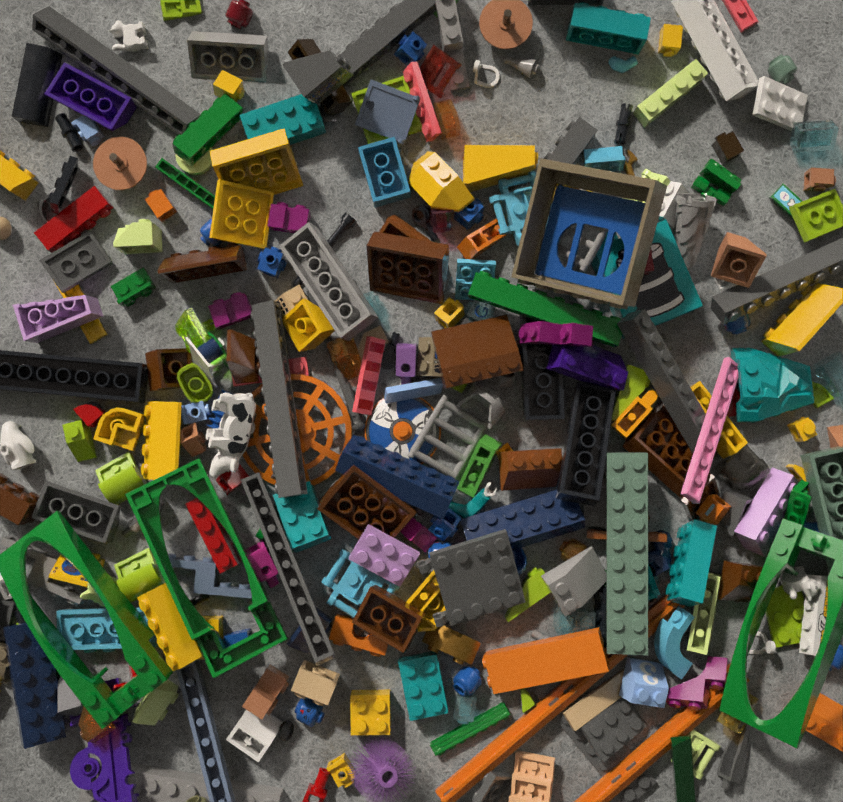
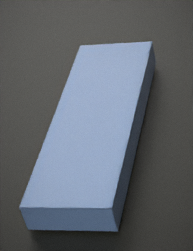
M442 378L386 387L385 403L441 394L443 387Z

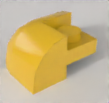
M116 407L110 409L100 418L93 439L135 451L140 433L143 432L145 416L125 408Z

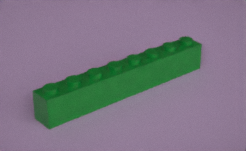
M484 271L475 273L467 296L468 298L535 321L557 324L577 323L593 326L592 340L614 348L619 345L622 337V332L617 325L621 320L619 317L612 315L610 318L606 317L599 310L592 309L589 311L584 309V306L581 304L573 303L571 305L565 303L566 300L561 297L555 296L551 298L543 291H530L525 285L517 284L516 286L510 284V281L505 278H492L490 273Z

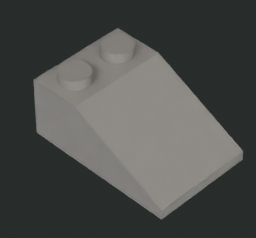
M592 546L541 576L555 603L565 617L581 608L606 582V572Z

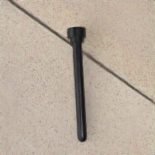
M346 212L341 217V224L327 240L331 247L346 229L352 228L357 222ZM299 276L293 282V287L302 285L303 281Z

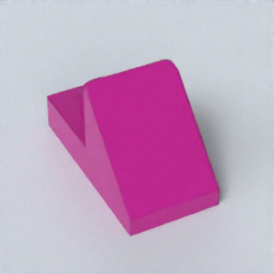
M414 517L400 531L409 541H412L424 552L438 538Z

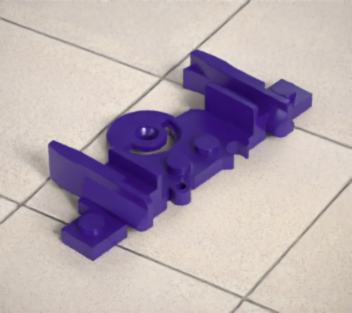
M121 678L105 681L112 692L114 685L122 683ZM136 702L130 708L137 707L138 703ZM90 713L70 718V727H76L82 723L93 721V732L88 736V748L78 752L70 766V776L73 783L80 789L92 790L94 800L99 802H138L137 797H139V793L134 794L136 784L130 785L127 781L131 774H135L131 770L129 748L125 746V743H130L133 738L130 733H124L127 726H131V722L128 720V713L120 715L103 729H101ZM90 754H95L96 756H98L102 764L101 773L99 777L93 782L92 779L99 774L101 767L97 759L90 758ZM88 764L92 766V770L90 772L86 771V766Z

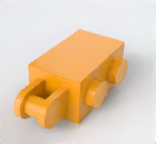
M650 390L642 398L637 396L615 420L611 428L627 440L651 414L653 410L651 406L658 397L657 392Z

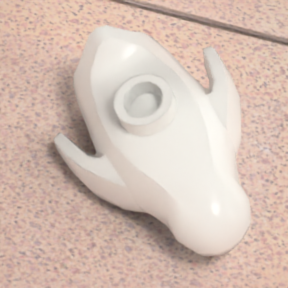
M7 421L2 425L0 452L6 463L12 465V470H19L35 464L36 460L32 456L34 453L32 441L19 430L20 424Z

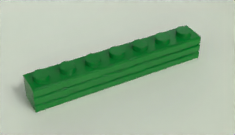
M160 159L155 166L158 171L211 209L214 208L215 195L165 159Z
M502 702L430 742V747L435 756L443 755L446 750H451L457 744L466 742V739L469 737L473 738L480 731H486L489 726L497 725L498 721L508 719L510 712L505 703Z

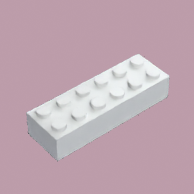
M672 0L673 10L681 18L683 29L692 38V45L699 51L702 63L708 67L710 78L719 87L720 96L726 101L740 99L756 89L759 80L714 0Z

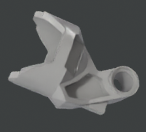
M517 372L511 373L512 377L502 375L472 382L471 388L456 406L459 409L473 407L479 409L488 416L487 429L491 430L505 413L500 389L513 386L516 382Z

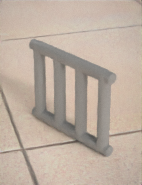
M590 225L599 231L594 242L581 235L580 243L590 249L585 259L576 255L575 263L580 266L581 271H587L604 241L608 229ZM569 227L564 233L574 238L575 230ZM558 244V252L569 258L570 250Z
M443 395L407 456L413 459L415 457L444 475L451 476L456 480L476 448L478 441L485 433L488 421L483 420L482 422L463 409H459L455 404L448 401L449 398ZM444 407L478 428L473 438L439 418ZM434 424L469 444L464 453L461 454L431 436L429 432ZM426 441L457 459L459 462L454 470L447 468L420 452L419 449L423 442Z

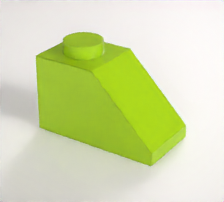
M83 420L62 424L66 444L77 462L97 458L91 429Z

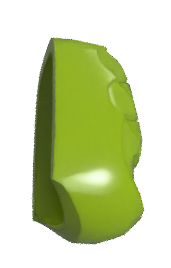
M190 363L178 371L177 379L180 387L191 403L206 402L212 397L213 387L211 382L196 363Z

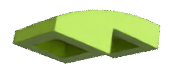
M160 0L163 21L202 14L200 0Z

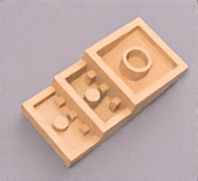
M517 750L515 753L514 773L512 774L511 794L508 802H551L555 758Z

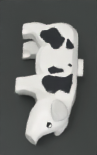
M225 392L220 394L219 399L213 401L212 411L219 410L224 412L219 428L207 429L206 439L209 440L208 447L218 449V453L213 458L209 474L214 479L225 472H236L239 467V460L247 449L250 434H253L255 430V423L253 421L256 403L252 393L232 395Z

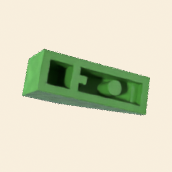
M486 434L478 441L457 487L458 490L473 498L475 497L496 458L497 451L502 445L501 442Z

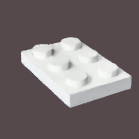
M763 76L759 78L752 115L791 132H800L808 95Z

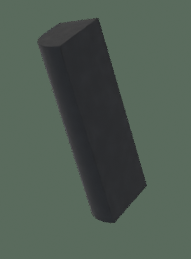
M26 43L12 111V117L18 122L48 127L53 99L47 97L44 93L60 70L61 53L45 46Z

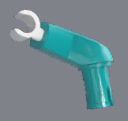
M489 482L467 504L465 503L464 505L451 501L449 509L458 516H462L461 518L463 519L477 515L491 499V496L495 495L497 487L493 491L489 490L488 488L491 485V482Z

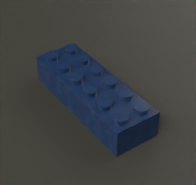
M356 435L352 436L343 449L335 471L344 474L355 465L402 501L442 519L445 517L459 484V481L451 476L441 474L433 468L423 466L415 460L405 458L397 452L387 450L379 444H374L367 441L364 437Z
M557 490L460 519L466 541L506 529L513 551L585 528V518L579 503L556 499Z
M26 622L3 627L21 745L24 749L65 738L63 716L58 713V683L55 667L39 645Z

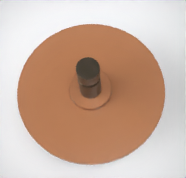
M492 0L483 8L479 26L482 36L490 45L499 49H513L528 39L532 30L533 19L529 8L520 0Z
M114 137L102 143L95 152L93 169L98 180L106 187L114 190H126L137 185L144 177L147 169V157L142 147L134 140L126 137Z

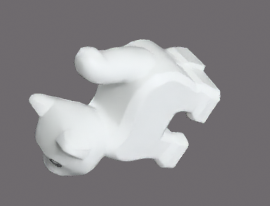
M116 21L109 30L114 38L123 37L124 44L112 46V50L115 52H136L141 49H148V43L144 37L146 36V27L142 21H139L138 24L128 25L123 24L122 21Z
M803 566L795 567V570L799 573L797 576L786 572L781 573L780 582L783 585V590L790 595L791 599H796L797 592L803 591L808 600L811 601L812 597L816 596L820 590L818 583L810 581Z

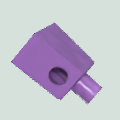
M397 343L396 376H400V385L411 383V377H415L416 344ZM403 364H409V370H404Z

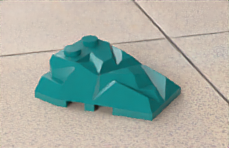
M731 348V359L737 363L741 398L736 403L737 422H760L766 418L775 417L781 413L793 411L814 403L809 365L753 348Z

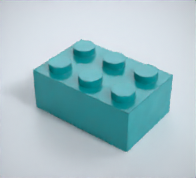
M310 481L306 482L308 492L306 495L289 498H278L277 494L273 495L290 548L295 553L332 539L324 515L317 509L319 501Z
M429 651L400 657L398 664L410 721L447 714L448 705L437 653Z

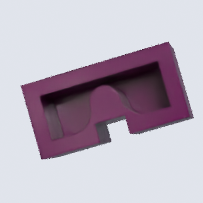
M283 202L271 204L268 228L274 231L296 233L305 224L310 222L311 212L303 205H296L294 208H290L287 203Z
M233 293L230 295V299L226 301L223 298L217 299L212 302V305L208 306L217 329L220 330L251 318L252 307L245 293Z

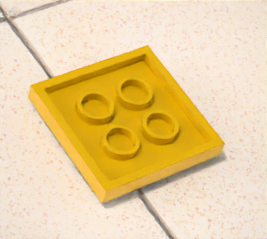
M221 179L217 180L209 238L265 249L267 247L270 207L273 204L274 192Z

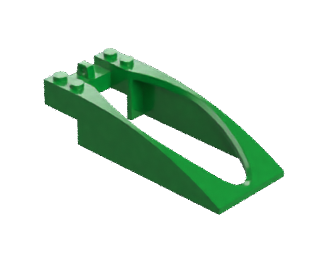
M199 458L125 494L191 640L197 642L213 678H218L289 640L269 596L247 556L246 549ZM167 486H181L196 496L223 525L244 563L253 603L248 606V610L252 612L260 631L225 648L218 631L193 606L182 589L171 565L160 516V497Z
M59 510L0 554V573L25 622L53 666L101 729L113 722L124 711L171 676L173 671L149 642L155 635L127 597L120 591L113 579ZM34 541L47 543L65 557L88 581L107 609L120 640L125 660L137 674L114 693L102 679V676L109 669L105 667L94 676L30 595L26 576V553L29 545Z
M782 519L749 603L721 700L720 711L797 749L843 636V540ZM800 550L834 561L827 578L828 607L825 628L813 664L795 695L776 717L770 720H762L755 715L749 700L747 656L781 573L786 572L794 576L799 574L793 567Z

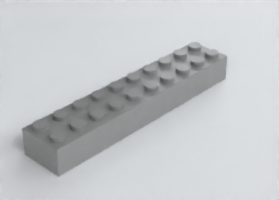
M94 756L92 758H95L99 761L101 768L99 774L92 779V782L99 777L102 769V764L99 757ZM131 763V770L135 774H131L127 781L130 785L136 784L134 794L139 793V797H137L138 802H186L189 798L196 795L203 796L210 802L204 777L201 774ZM88 764L86 766V771L90 772L92 770V766ZM230 779L236 802H281L283 788ZM81 789L79 802H99L94 800L92 790Z

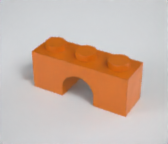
M336 614L329 640H333V644L339 646L346 644L356 651H362L363 649L370 651V654L373 656H385L388 647L386 642L372 634L365 637L358 636L353 629L354 624L352 621L354 618Z

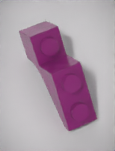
M538 321L521 324L519 330L521 344L592 346L593 326L577 323L557 324Z
M708 656L706 667L698 677L669 688L666 699L667 704L673 708L684 706L692 710L707 709L710 686L714 689L725 688L731 664L728 658Z

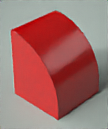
M87 404L73 409L88 427L94 428L98 425L102 415L106 413L104 409L98 406Z
M239 464L236 472L222 473L215 481L226 495H229L242 484L241 479L249 477V475Z

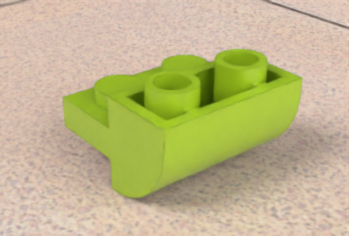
M129 451L95 470L100 482L98 486L110 503L116 505L127 500L126 493L147 484L146 479H143L141 470L138 469L132 453Z
M150 548L114 565L118 580H116L118 587L130 602L138 600V596L166 583Z

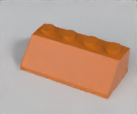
M820 693L806 731L842 752L843 706Z

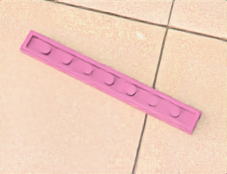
M730 357L723 359L681 491V495L694 504L700 503L738 380L737 363Z

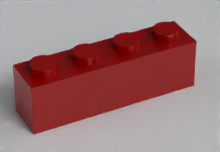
M93 186L63 209L59 215L57 214L36 230L34 234L44 247L53 253L70 241L80 237L84 230L92 229L96 225V221L110 215L111 209L114 207L96 186Z
M198 498L186 503L185 505L220 574L241 563L225 528L214 514Z

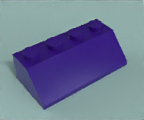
M65 62L44 93L47 97L111 131L127 124L137 108L131 97Z
M552 345L547 369L587 384L616 389V391L624 390L628 371L621 355L595 345L587 347Z

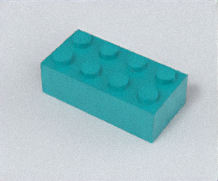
M584 2L575 3L569 19L565 41L639 55L647 41L651 17L641 13H627L625 10H610L605 6H590Z
M302 94L240 115L248 139L285 129L289 143L292 145L326 133L317 104L306 99Z
M694 519L679 527L677 531L678 545L675 546L673 551L675 560L669 572L671 581L666 588L667 601L687 607L703 604L717 529L716 525Z

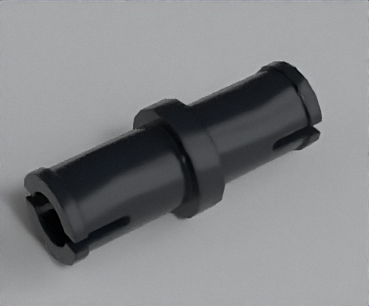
M626 103L621 104L619 120L616 121L617 130L614 143L619 144L620 136H622L621 144H626L628 128L631 127L630 118L633 109L631 104H628L627 111Z
M58 114L55 120L62 130L63 138H66L73 152L80 151L83 148V144L77 136L76 128L71 125L67 114Z

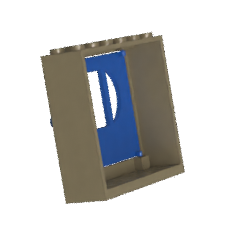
M540 158L511 277L518 279L517 283L553 290L556 293L568 294L579 299H588L599 304H609V306L614 308L628 309V306L635 307L667 185L654 179ZM577 224L567 266L564 267L558 255L559 240L566 229ZM585 224L608 229L597 276L573 270ZM617 232L624 244V257L619 268L611 275L604 277L614 236Z

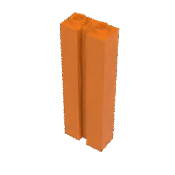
M600 627L486 651L482 658L483 667L488 672V686L492 688L493 694L609 672L610 669Z

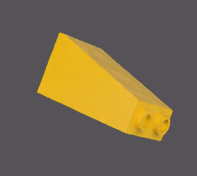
M465 145L463 153V183L469 192L498 185L499 179L505 178L507 180L528 175L529 172L536 169V164H538V152H535V145Z

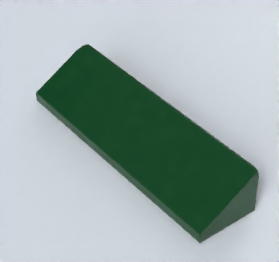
M691 736L670 737L675 802H696Z

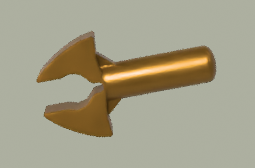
M627 150L629 160L628 162L625 161V172L627 175L635 176L632 164L637 162L638 159L631 151Z

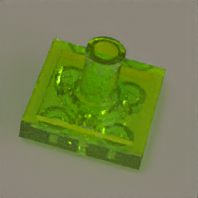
M192 307L186 309L175 324L177 334L182 337L186 349L190 353L186 337L197 348L210 340L207 333L216 329L214 323L210 325L213 322L212 319L201 323Z

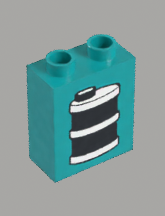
M667 219L658 222L651 245L654 271L649 275H643L635 307L628 306V309H619L609 306L613 316L622 319L628 313L645 309L653 324L657 326L703 306ZM616 233L604 277L614 273L621 265L624 257V244ZM607 235L591 262L596 276Z

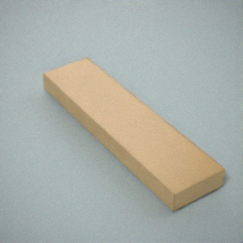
M624 669L563 712L573 731L578 730L621 698L619 692Z

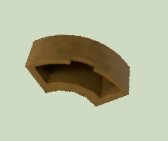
M444 625L437 627L434 631H426L422 642L428 644L427 649L435 653L441 650L453 656V661L461 665L464 662L472 665L481 645L480 642Z

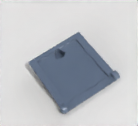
M371 79L355 125L388 138L395 137L396 141L404 144L420 97Z

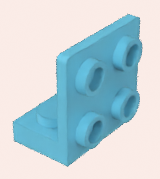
M622 146L585 149V167L620 173L625 165Z

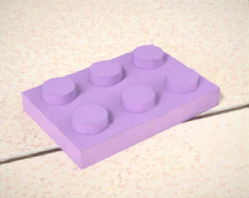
M368 524L349 555V560L400 587L419 557L420 552Z

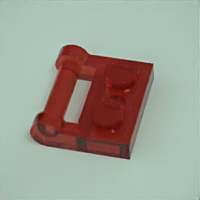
M436 45L432 46L420 66V71L426 88L439 98H442L444 89L462 64ZM446 63H449L450 67L437 87L434 86Z

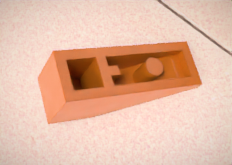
M496 218L466 236L457 248L465 259H474L508 234H499L498 229L500 227Z

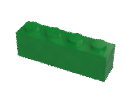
M226 93L221 98L218 97L208 110H204L200 114L199 119L188 125L182 135L176 136L172 143L174 153L192 167L240 121L243 107Z

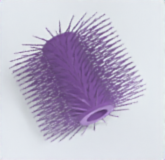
M382 737L379 749L377 742L375 746L370 743V748L366 749L364 747L370 756L369 758L359 752L361 755L358 754L359 758L354 762L358 761L357 763L359 764L355 766L362 768L349 769H356L355 772H361L358 775L354 773L355 776L352 778L362 783L359 785L366 795L370 793L373 798L378 797L379 801L382 802L385 793L387 802L388 795L393 799L392 794L390 796L391 792L396 791L399 794L394 787L395 783L405 790L402 787L403 783H408L409 781L407 780L409 779L405 781L403 777L413 775H405L404 773L413 770L405 767H409V764L403 763L407 761L405 760L406 754L402 758L403 752L401 753L399 749L397 752V749L393 748L394 742L390 747V740H385L387 745L384 744L382 746V742L384 743Z

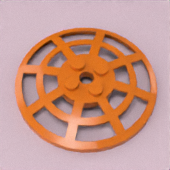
M291 374V380H302L317 385L311 395L293 391L294 397L307 400L302 410L296 409L302 453L310 448L320 453L317 458L308 464H305L303 457L306 482L310 481L307 470L319 464L325 456L336 461L325 474L310 481L312 485H316L336 472L335 469L341 454L339 455L330 450L334 438L333 426L345 423L344 449L352 438L351 417L342 398L328 384L315 377ZM263 384L252 392L254 398L261 392ZM323 390L328 392L337 402L343 416L331 418L327 408L318 400ZM256 404L255 413L257 415L254 421V438H249L247 447L256 445L258 452L269 463V466L265 473H263L251 461L246 450L242 456L255 473H260L263 480L275 485L276 480L271 478L273 475V459L268 456L261 445L262 443L270 442V436L268 434L259 436L261 419L264 418L268 421L264 413V406L266 405L263 404L260 407ZM314 405L322 412L325 417L324 421L315 423L309 415ZM328 428L326 445L323 446L315 441L317 430Z

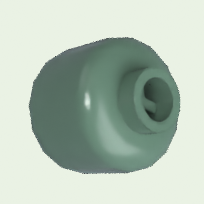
M781 54L769 63L770 66L767 71L773 80L787 84L795 78L793 74L796 73L797 66L789 55L783 56Z

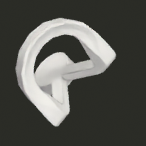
M476 60L473 68V73H475L474 84L485 88L497 85L500 74L496 67L480 64L481 61ZM485 68L494 71L496 74L495 81L489 84L479 81V69Z
M757 632L756 636L762 637L765 646L761 650H750L749 654H763L765 652L774 654L776 650L775 642L768 641L765 633Z

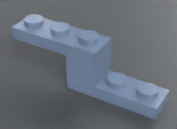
M168 553L172 567L196 569L193 593L252 599L250 584H239L238 587L231 586V582H220V585H217L219 570L212 557H203V560L195 559L196 556L184 555V558H178L176 554Z

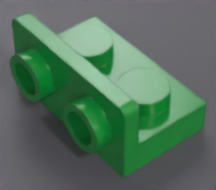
M710 159L699 173L716 187L722 188L731 194L741 185L739 177L713 159Z
M143 267L111 285V288L118 299L117 303L121 306L129 307L136 303L135 299L152 294V290L156 286Z
M801 480L791 490L784 519L803 526L805 525L812 500L809 491H807L809 482Z

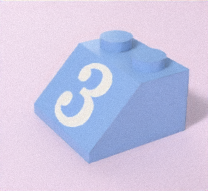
M627 657L619 696L630 703L665 708L669 688L663 665L658 662Z

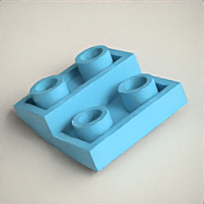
M457 259L455 299L474 300L467 296L475 273L484 271L490 273L492 278H495L496 261Z

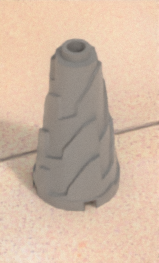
M679 193V195H676L675 241L688 271L696 264L704 235L707 233L710 219L716 206L717 199L712 196L706 195L704 200L701 194Z

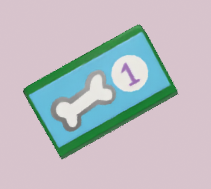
M784 183L769 197L792 219L793 216L789 207L802 202Z

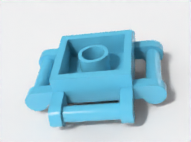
M536 171L507 180L505 178L499 179L498 185L501 195L489 197L500 227L498 229L499 234H513L517 246L520 243L521 231H523ZM530 183L529 187L517 189L513 192L508 191V187Z
M343 548L340 550V556L327 577H324L321 581L324 585L334 590L327 604L330 606L334 605L353 618L357 611L337 599L336 597L339 593L360 606L369 588L373 585L382 587L386 583L389 585L386 591L394 594L400 588L352 561L339 583L334 582V578L346 559L349 560V555L351 554Z

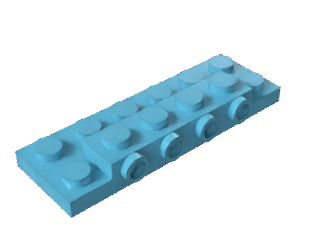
M134 607L137 610V612L141 615V617L145 620V622L148 624V619L145 613L140 609V607ZM106 608L65 609L57 611V629L73 650H84V653L95 652L96 649H103V652L122 649L117 632ZM154 635L149 642L155 648L159 646Z

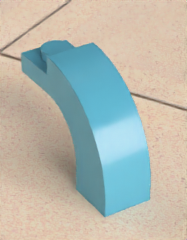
M678 606L668 622L663 618L660 621L655 634L654 648L660 663L677 677L683 679L693 663L681 654L680 641L695 616Z

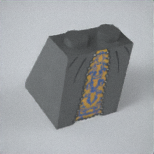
M330 50L282 64L303 97L317 105L354 76L350 71L352 68L350 63L345 58L343 59L339 53L334 54Z

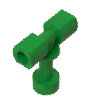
M698 175L691 188L700 192L704 200L706 195L712 196L717 199V203L724 206L732 194L722 188L715 189L709 185L710 181Z

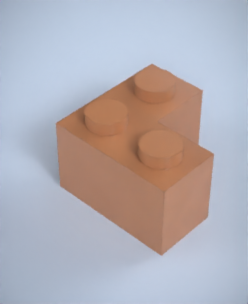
M270 664L242 707L260 719H263L265 714L270 716L279 701L276 699L279 692L283 694L289 685L286 682L289 676Z

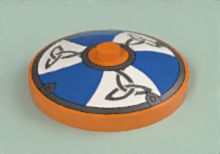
M421 397L387 404L383 398L375 404L372 414L368 415L366 419L365 439L374 444H379L387 450L397 452L405 458L415 460L422 465L424 462L415 457L414 459L410 458L407 455L434 409ZM434 424L429 434L440 440L441 427ZM424 441L419 451L431 457L437 448Z

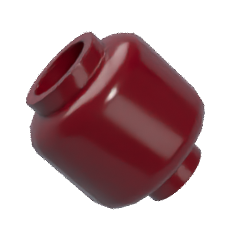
M232 0L225 13L228 19L227 22L240 30L242 27L246 28L253 16V11L249 8L250 3L245 0Z

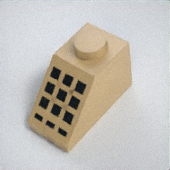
M300 285L288 290L275 300L281 304L282 318L302 299L308 300Z

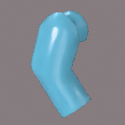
M613 56L609 59L608 63L613 70L624 73L636 66L638 61L634 56L626 61Z

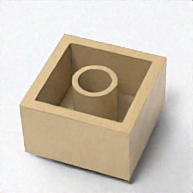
M304 660L291 691L295 692L294 694L300 698L308 697L313 699V702L317 705H328L340 674Z

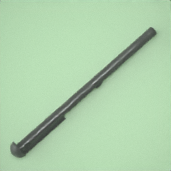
M307 291L310 302L319 307L311 293ZM328 336L324 342L354 423L352 430L361 432L365 429V422L361 413L352 412L355 395L350 382L347 383L331 336Z

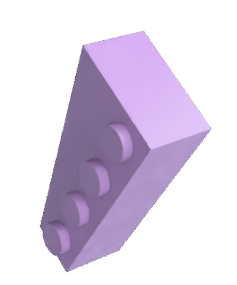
M87 295L13 305L23 340L33 343H39L103 317L98 298Z
M771 468L734 530L745 549L763 557L766 556L786 512L791 490L798 484L794 475Z

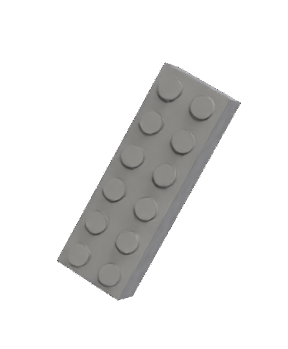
M308 222L280 245L281 250L341 339L351 340L379 318L318 227Z

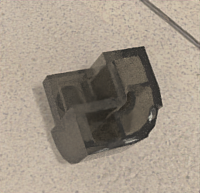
M746 444L736 454L724 458L712 471L729 488L743 491L757 485L770 473V468Z

